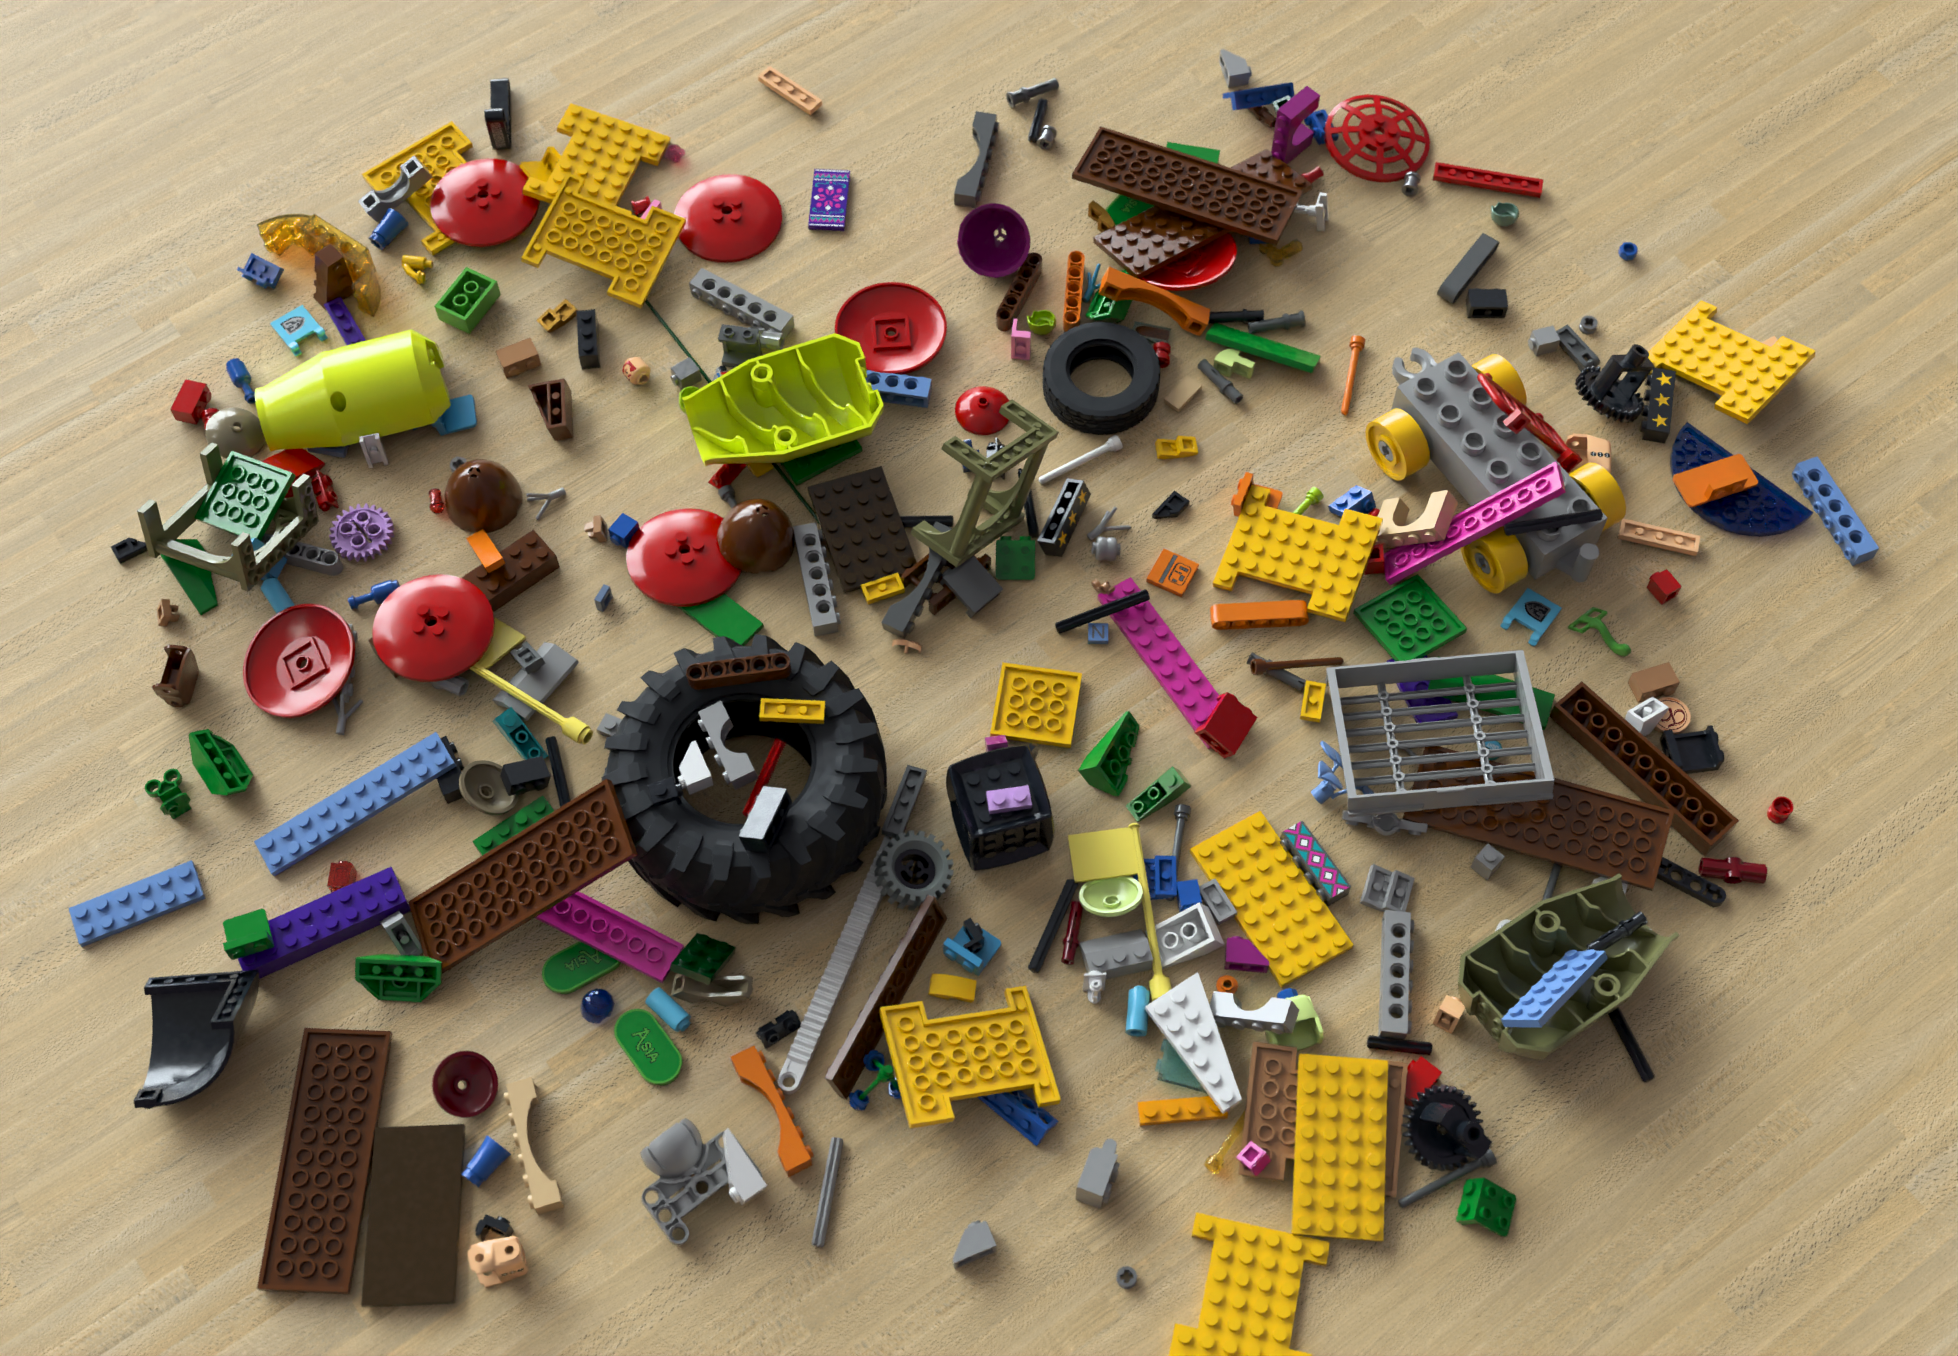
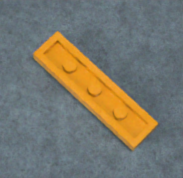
M1210 1096L1137 1103L1140 1126L1228 1118V1111L1223 1114Z

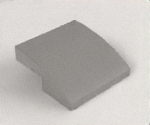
M1373 864L1368 872L1360 904L1385 912V910L1405 912L1415 878L1398 870L1391 872Z

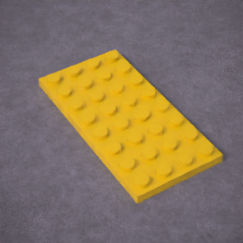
M1259 811L1190 848V853L1209 881L1214 878L1217 880L1237 911L1234 919L1248 940L1269 961L1268 969L1282 988L1347 952L1354 945L1324 901L1322 902L1316 894L1313 885L1308 883L1304 877V872L1301 868L1298 869L1292 861L1290 852H1286L1281 846V839L1263 813Z
M1299 1053L1291 1234L1383 1242L1388 1060Z

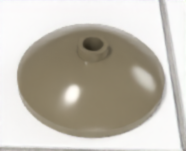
M225 408L219 410L210 417L206 425L205 435L208 444L211 442L218 444L220 455L224 458H228L231 451L251 458L261 450L265 441L259 418L245 409Z
M485 760L475 761L468 764L460 774L459 788L464 799L473 808L488 815L505 814L516 805L519 795L508 796L500 777L502 766L497 763Z

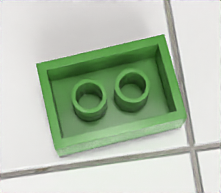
M466 267L435 305L439 320L470 334L501 295L496 280Z

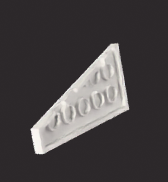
M1197 972L1145 1006V1010L1224 1114L1239 1104L1242 1099L1199 973Z

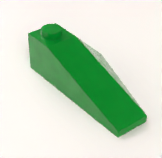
M198 539L175 540L176 542L206 552ZM160 554L200 615L218 606L211 576L212 572Z
M1126 711L1086 756L1078 769L1090 786L1115 797L1120 795L1127 783L1128 775L1126 771L1128 765H1131L1132 762L1130 754L1132 747L1136 745L1140 728L1139 723L1130 711Z

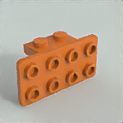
M1741 454L1675 474L1672 478L1689 507L1720 499L1756 487L1758 484L1756 476Z

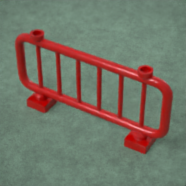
M1490 373L1478 374L1477 379L1496 406L1508 415L1503 421L1506 427L1516 434L1523 428L1560 455L1556 461L1567 473L1582 461V458L1576 452L1567 447L1555 429L1543 420L1544 417L1541 413H1534L1492 380L1493 377Z

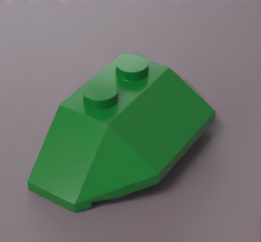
M1122 270V271H1121V272H1124V273L1130 275V274H1129L1127 271H1125V270ZM1099 288L1085 315L1086 318L1110 323L1123 321L1133 300L1114 301L1100 295Z
M209 729L189 733L192 763L211 794L227 796L245 792L253 774L235 746L222 737L214 735Z
M380 954L356 957L355 980L359 984L361 983L378 1000L422 1002L442 983V962L427 956Z

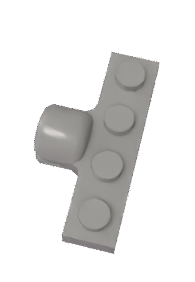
M1347 810L1342 812V819L1346 820V824L1358 826L1359 822L1367 823V827L1375 828L1379 834L1384 836L1400 832V829L1409 830L1408 834L1421 835V832L1427 833L1428 824L1398 819L1394 813L1348 817Z

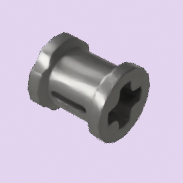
M1045 125L1041 130V137L1037 139V145L1042 149L1048 150L1052 147V140L1056 137L1057 130L1052 126Z
M1406 173L1404 178L1405 184L1402 186L1403 194L1407 196L1417 194V185L1421 179L1418 173Z

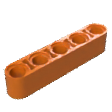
M1072 251L1068 256L1063 314L1064 332L1080 326L1085 256L1081 251Z
M1303 600L1215 604L1210 607L1211 625L1216 630L1303 626L1309 622L1307 603Z

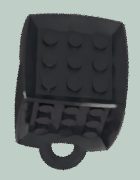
M1037 744L1011 746L984 752L958 761L948 767L946 788L959 841L972 870L991 869L1013 864L1050 850L1055 833L1054 820L1046 787L1036 763L1039 751ZM1029 785L1032 808L989 814L986 791Z

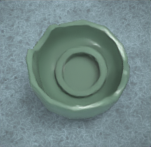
M1498 202L1495 207L1491 206V218L1499 226H1509L1519 217V210L1512 203Z

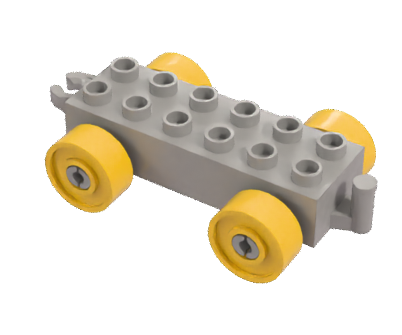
M1413 348L1410 360L1421 365L1422 370L1419 373L1408 372L1405 369L1403 359L1400 357L1395 358L1392 372L1399 386L1396 389L1391 411L1368 423L1365 430L1370 453L1377 465L1387 476L1397 481L1403 480L1426 467L1429 459H1431L1471 507L1542 468L1557 462L1536 437L1525 428L1516 434L1506 427L1503 421L1508 415L1496 406L1477 379L1478 374L1490 373L1494 382L1526 406V392L1519 374L1506 359L1496 354L1489 355L1470 365L1458 352L1437 364L1434 358L1425 350ZM1587 463L1569 474L1559 464L1566 493L1509 523L1593 509L1602 510V520L1509 536L1505 535L1504 526H1501L1461 548L1464 562L1474 579L1491 593L1502 592L1525 578L1527 572L1536 580L1554 568L1570 575L1576 582L1586 581L1599 555V549L1595 544L1598 542L1601 533L1620 522L1626 514V503L1623 493L1613 476L1596 463Z

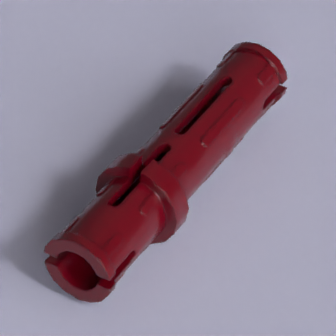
M1079 901L1071 902L1066 937L1062 941L1064 948L1061 962L1066 965L1074 964L1076 948L1080 944L1078 937L1083 907ZM1074 917H1076L1075 928L1073 929ZM1071 937H1073L1071 949H1069Z

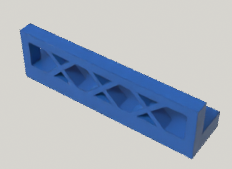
M1293 82L1222 93L1223 99L1231 98L1232 111L1269 105L1288 95L1290 98L1295 96Z
M1021 1090L1011 1091L1014 1095L1005 1092L978 1097L1035 1146L1039 1145L1047 1132L1058 1123L1057 1119L1042 1107L1038 1108L1037 1103ZM1040 1118L1044 1119L1048 1124L1044 1123Z

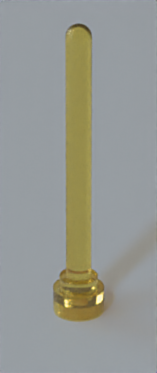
M1245 1110L1216 1154L1209 1155L1204 1162V1166L1211 1172L1219 1174L1223 1168V1158L1243 1129Z

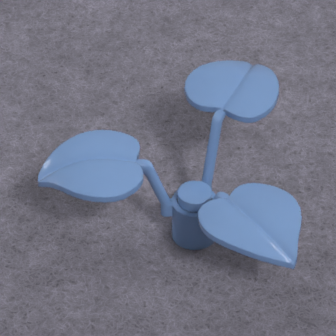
M1323 740L1320 742V745L1324 752L1333 760L1334 767L1331 769L1322 760L1318 764V778L1323 779V781L1311 793L1320 804L1330 797L1334 799L1339 795L1347 793L1346 789L1334 792L1336 787L1340 790L1343 788L1340 780L1334 775L1339 766L1343 768L1341 755ZM1368 786L1355 787V789L1362 791L1363 794H1375Z

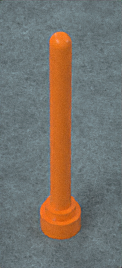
M1359 335L1352 336L1350 339L1352 355L1341 408L1343 415H1347L1349 412L1359 353L1365 347L1366 340Z

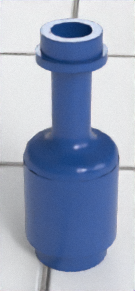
M238 358L229 360L226 364V371L233 384L243 389L245 401L249 404L255 403V391H252L249 386L252 380L251 375L244 362Z
M391 579L373 585L370 593L356 598L352 595L348 598L351 609H357L358 605L372 600L376 604H382L395 589L400 587L398 580L392 581Z

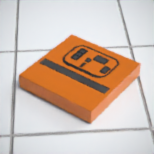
M1163 549L1146 582L1182 597L1199 568V564Z

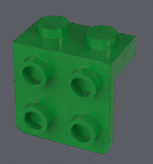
M1000 536V540H996L997 579L1032 580L1035 578V540H1031V536H1019V540H1012V536Z
M264 909L239 915L223 922L227 941L223 943L224 951L231 960L274 947L267 913Z
M1485 1177L1466 1179L1456 1222L1461 1225L1479 1224L1500 1237H1506L1513 1216L1516 1196Z

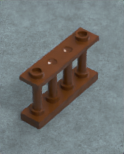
M986 553L978 558L974 555L987 571L991 569V557ZM929 554L912 568H908L903 572L901 581L904 588L911 583L915 587L919 585L921 581L918 577L927 569ZM948 563L947 566H948L949 568H951V569H954V568H955V566H954L953 564ZM946 584L943 585V589L940 592H932L928 601L929 611L933 615H936L956 598V595Z

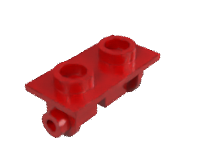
M723 464L708 483L717 489L730 485L747 464Z
M317 470L318 476L312 478L311 484L315 495H317L316 499L319 508L322 511H328L331 506L338 509V497L333 490L332 479L327 474L325 475Z

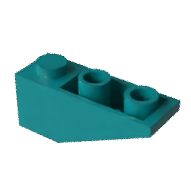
M512 707L492 721L524 760L543 756V759L548 756Z

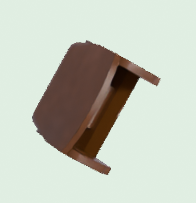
M181 645L164 646V650L168 655L161 682L153 685L152 689L168 705L183 707L191 701L199 668L191 648Z

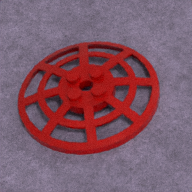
M1366 94L1348 98L1333 108L1324 127L1325 144L1332 158L1347 172L1367 181L1389 183L1403 180L1406 173H1416L1422 167L1430 149L1429 133L1421 118L1405 104L1386 96ZM1362 100H1373L1374 102L1355 108L1348 105L1349 103ZM1381 101H1382V102L1389 103V104H1392V105H1394V106H1396V107H1398V108H1400V109H1402V110H1404V111H1403V112H1400L1399 110H1397V109H1395V108H1393V107H1390V106H1388V105L1381 104ZM1340 108L1349 112L1344 118L1342 126L1331 127L1333 117ZM1374 108L1375 114L1367 116L1360 110ZM1382 109L1389 110L1395 113L1396 116L1390 118L1383 115ZM1353 115L1361 120L1359 126H1348L1349 120ZM1411 116L1418 123L1424 136L1415 134L1414 127L1407 117ZM1403 120L1410 132L1400 130L1397 123ZM1375 131H1380L1382 134H1376ZM1342 133L1345 143L1350 148L1344 156L1336 148L1331 134ZM1348 133H1357L1360 142L1355 145ZM1400 137L1410 139V143L1405 150L1398 143ZM1415 140L1425 144L1423 154L1416 163L1409 156L1414 148ZM1366 147L1369 150L1375 151L1376 156L1369 155L1363 152L1362 149ZM1395 149L1398 155L1393 157H1384V152ZM1358 155L1367 161L1376 163V173L1361 169L1353 165L1349 160ZM1402 159L1409 166V168L1400 172L1383 173L1384 164L1395 163Z

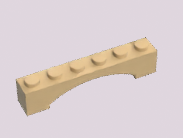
M532 1077L506 1084L508 1092H505L504 1096L507 1106L511 1105L512 1112L509 1113L511 1125H515L517 1131L513 1136L516 1146L521 1148V1154H518L521 1167H525L526 1170L523 1180L525 1187L530 1188L531 1195L528 1196L529 1206L531 1209H535L538 1215L563 1208L564 1203L559 1184L556 1180L551 1181L541 1171L532 1150L531 1121L535 1106L540 1104L536 1084Z

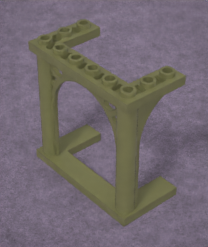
M1010 400L1002 405L999 413L1026 431V433L990 457L986 458L956 436L943 443L941 450L976 474L955 527L941 533L924 520L912 528L911 535L955 567L967 561L1023 521L1025 514L1022 513V509L1048 444L1056 439L1059 433L1014 400ZM1027 458L1018 482L1011 489L1006 491L990 490L995 479ZM983 507L991 514H994V516L976 527Z
M211 442L200 453L207 484L163 525L157 502L151 499L137 510L150 557L157 558L160 554L238 581L240 582L241 589L249 592L319 522L310 476L303 474L292 484L294 496L283 499L273 518L276 524L273 537L256 551L253 550L250 534L244 532L231 543L232 557L213 555L176 542L175 540L196 521L194 517L223 467L219 446ZM291 522L287 527L281 526L284 523Z

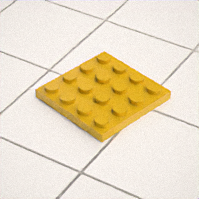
M1002 662L990 737L1005 735L1008 740L1071 748L1082 673Z

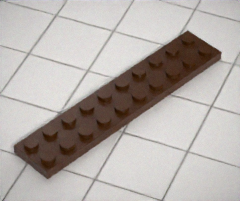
M927 895L924 902L920 904L919 911L910 922L905 936L901 938L896 952L890 957L887 968L880 975L878 984L874 991L870 993L863 1010L859 1012L858 1019L853 1028L849 1030L847 1039L843 1046L839 1048L834 1062L827 1069L825 1079L836 1094L847 1100L866 1064L863 1062L865 1055L869 1054L871 1050H875L884 1033L879 1013L880 1007L901 1003L947 920V916L934 896Z

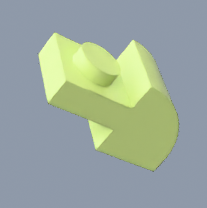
M1231 348L1221 351L1216 356L1213 367L1220 374L1231 377L1234 372L1250 379L1254 372L1255 362L1240 357L1241 351Z

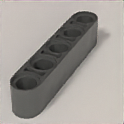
M1482 233L1441 284L1437 295L1454 304L1495 253L1499 246V241Z

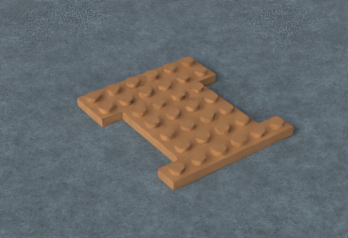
M1253 1042L1241 1151L1252 1141L1268 1154L1271 1161L1257 1176L1240 1162L1238 1175L1283 1181L1286 1159L1294 1160L1298 1070L1295 1069L1296 1047ZM1388 1060L1385 1196L1396 1197L1402 1134L1401 1124L1403 1123L1408 1063Z

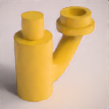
M403 255L401 263L406 274L416 280L418 285L424 284L426 274L422 271L416 273L413 269L425 270L426 267L432 268L433 261L419 256Z

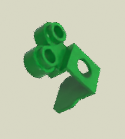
M177 769L167 770L164 773V781L162 782L152 779L145 784V791L150 797H159L162 800L163 804L160 809L164 815L170 814L172 819H175L192 809L189 805L190 797L187 793H182L178 787L182 782V775Z

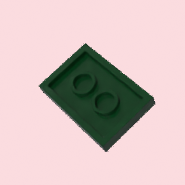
M696 933L671 963L670 971L710 985L733 957L736 947L724 941L710 938L705 934Z

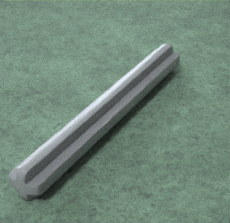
M832 1137L812 1238V1245L815 1247H823L825 1243L843 1146V1139Z

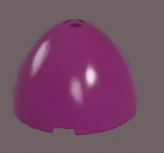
M989 203L973 209L960 224L957 240L959 253L964 263L977 274L994 278L1004 277L1015 272L1027 258L1031 243L1029 229L1024 218L1011 207L998 203Z

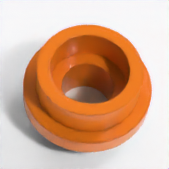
M1224 975L1217 980L1216 989L1218 992L1235 994L1238 989V983L1234 977ZM1228 982L1231 984V987L1226 988L1223 984Z

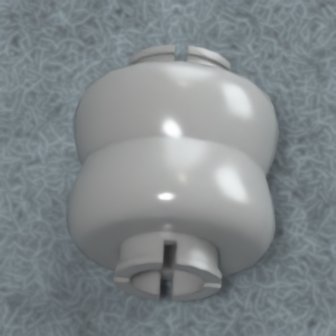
M1099 536L1096 542H1092L1091 552L1095 554L1096 560L1114 561L1116 555L1120 556L1119 550H1121L1120 543L1117 544L1116 538Z

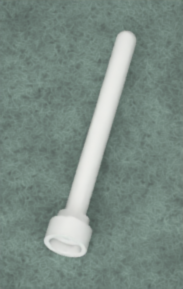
M1117 435L1108 438L1105 445L1041 476L1039 483L1044 484L1108 451L1116 452L1122 449L1121 440Z

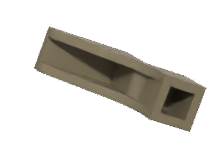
M677 974L674 975L671 996L689 1003L705 999L727 1007L750 998L753 991V977L747 975L716 976L712 983L707 985Z

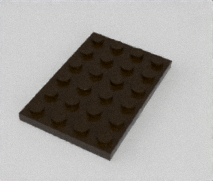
M882 466L808 486L807 490L844 593L861 589L862 584L898 573L901 577L906 569L912 568L917 563Z

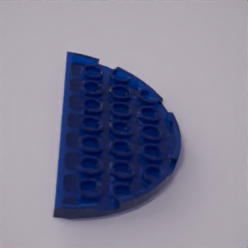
M1686 422L1679 431L1670 454L1672 478L1675 474L1733 456V454ZM1752 468L1751 470L1758 480L1756 487L1690 507L1702 519L1720 529L1739 535L1758 537L1778 535L1793 530L1805 523L1814 513ZM1676 487L1678 493L1680 494L1681 498L1683 499L1681 493L1679 492L1678 488Z

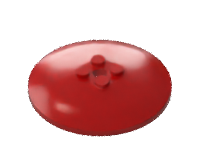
M488 158L473 160L449 171L438 182L432 193L430 210L435 225L447 238L466 246L488 247L507 242L525 231L537 215L540 200L523 195V188L529 177L519 165L502 159ZM482 195H488L486 198H479Z
M738 174L717 175L696 183L683 194L674 212L675 215L686 219V223L678 237L683 246L702 259L719 263L747 260L766 250L778 236L783 219L781 204L776 194L761 181ZM725 211H731L730 214H723Z
M1228 233L1140 280L1168 291H1186L1208 286L1224 277L1234 266L1237 257L1236 243Z
M884 282L867 286L854 293L844 302L836 317L835 333L859 342L865 356L866 370L902 375L924 367L938 355L946 339L947 322L942 307L928 292L906 283ZM890 331L896 333L894 336L887 335Z
M684 508L661 513L644 523L633 535L626 554L628 573L634 585L650 599L677 607L704 604L726 593L736 583L742 570L735 568L727 562L720 553L716 537L723 518L706 510ZM683 549L690 550L689 553H680V551Z
M428 575L408 581L395 589L384 600L374 619L373 642L382 662L397 675L418 682L443 681L462 674L482 658L492 641L495 620L487 597L474 584L451 575ZM428 621H437L435 625L427 626Z
M319 604L295 605L271 617L254 635L247 648L243 662V681L251 700L266 713L281 718L306 716L327 705L345 685L354 664L355 642L348 623L334 610ZM307 660V664L300 668L302 661Z

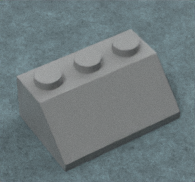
M1141 929L1083 941L1079 944L1087 974L1090 971H1100L1101 973H1106V979L1152 969L1153 957L1148 940Z

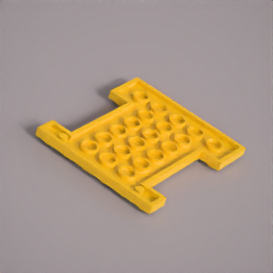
M570 103L557 126L558 133L571 137L548 181L544 182L529 177L523 188V195L551 204L567 173L585 179V184L579 193L580 195L632 214V211L617 207L641 161L655 166L659 165L670 144L671 137Z
M452 121L362 174L363 179L373 190L379 191L391 187L398 180L401 174L400 166L415 155L424 164L433 178L409 196L406 201L434 231L421 240L422 245L432 256L455 243L443 235L433 221L430 210L432 193L438 182L449 171L461 164L467 163L460 154L473 147L472 142ZM482 195L479 198H486L488 195Z
M567 173L523 253L521 261L539 268L546 254L613 280L607 290L608 296L642 308L686 223V219L652 206L644 220L580 195L579 193L585 184V179Z
M1701 300L1649 351L1648 358L1653 363L1654 368L1676 371V375L1721 395L1722 397L1715 403L1714 409L1748 425L1815 357V350L1783 336L1772 347L1711 321L1710 319L1717 313V307Z
M1251 485L1214 578L1213 587L1232 591L1237 577L1240 575L1312 595L1307 612L1346 623L1383 524V518L1345 509L1340 523L1337 525L1268 507L1266 504L1271 494L1270 489Z
M1026 986L1005 989L1004 994L1008 1008L927 1020L923 1001L880 1007L879 1013L910 1129L953 1122L954 1114L950 1101L1033 1088L1038 1108L1060 1104V1095Z
M1196 1212L1191 1237L1213 1241L1198 1328L1175 1323L1169 1356H1312L1309 1353L1291 1350L1289 1347L1303 1262L1326 1266L1330 1242Z

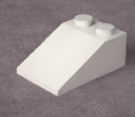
M1200 902L1155 925L1162 969L1206 955L1224 945L1209 907Z
M728 1128L723 1133L730 1187L728 1193L735 1203L739 1201L743 1205L763 1191L767 1185Z

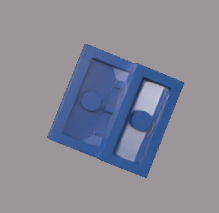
M1155 855L1154 859H1144L1150 900L1176 897V856ZM1133 875V878L1138 881V875Z

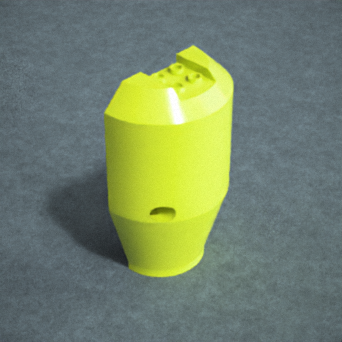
M410 329L330 351H323L266 386L256 388L255 403L270 452L281 449L347 446L359 443L360 436L379 433V436L382 437L435 423L451 406L449 392L440 368L444 367V362L438 344Z
M836 333L749 359L691 395L682 397L689 424L705 467L712 464L784 463L872 434L884 410V404L878 389L873 390L871 383L866 381V360L859 342Z

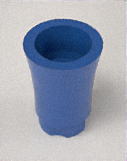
M388 208L378 226L373 230L369 240L376 248L383 250L409 224L399 212Z
M487 1135L477 1153L467 1164L468 1168L465 1169L462 1175L474 1185L480 1187L483 1180L486 1181L511 1154Z

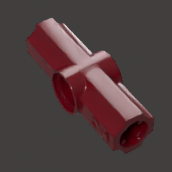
M1702 857L1698 868L1700 877L1723 879L1724 882L1729 884H1738L1742 881L1764 884L1767 877L1766 864L1742 862V859L1737 857H1727L1723 860Z

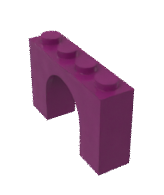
M1308 86L1304 87L1277 110L1271 152L1273 157L1281 159L1286 164L1290 163L1308 148L1313 141L1314 132L1301 122L1318 108L1320 95Z

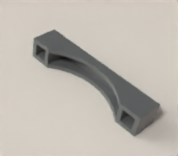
M978 111L975 113L972 131L973 138L980 152L973 167L957 180L954 191V205L976 208L977 201L980 202L982 191L980 189L981 187L984 188V174H987L989 169V163L987 162L992 158L993 150L991 147L995 146L996 136L994 135L999 132L1000 122H997V114Z
M935 522L933 526L941 533L952 529L938 522ZM929 548V561L923 579L907 597L889 607L881 622L884 630L904 639L907 634L912 632L916 617H920L922 614L925 600L930 599L933 592L932 587L934 583L939 582L942 575L941 570L944 566L948 565L949 561Z

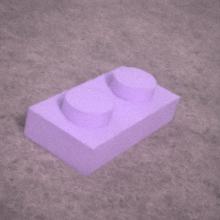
M1029 785L986 791L989 814L1032 808Z

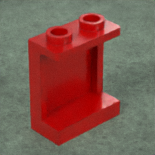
M1229 692L1217 697L1219 702L1207 721L1194 732L1224 759L1235 755L1258 718L1250 708L1241 704L1237 697Z

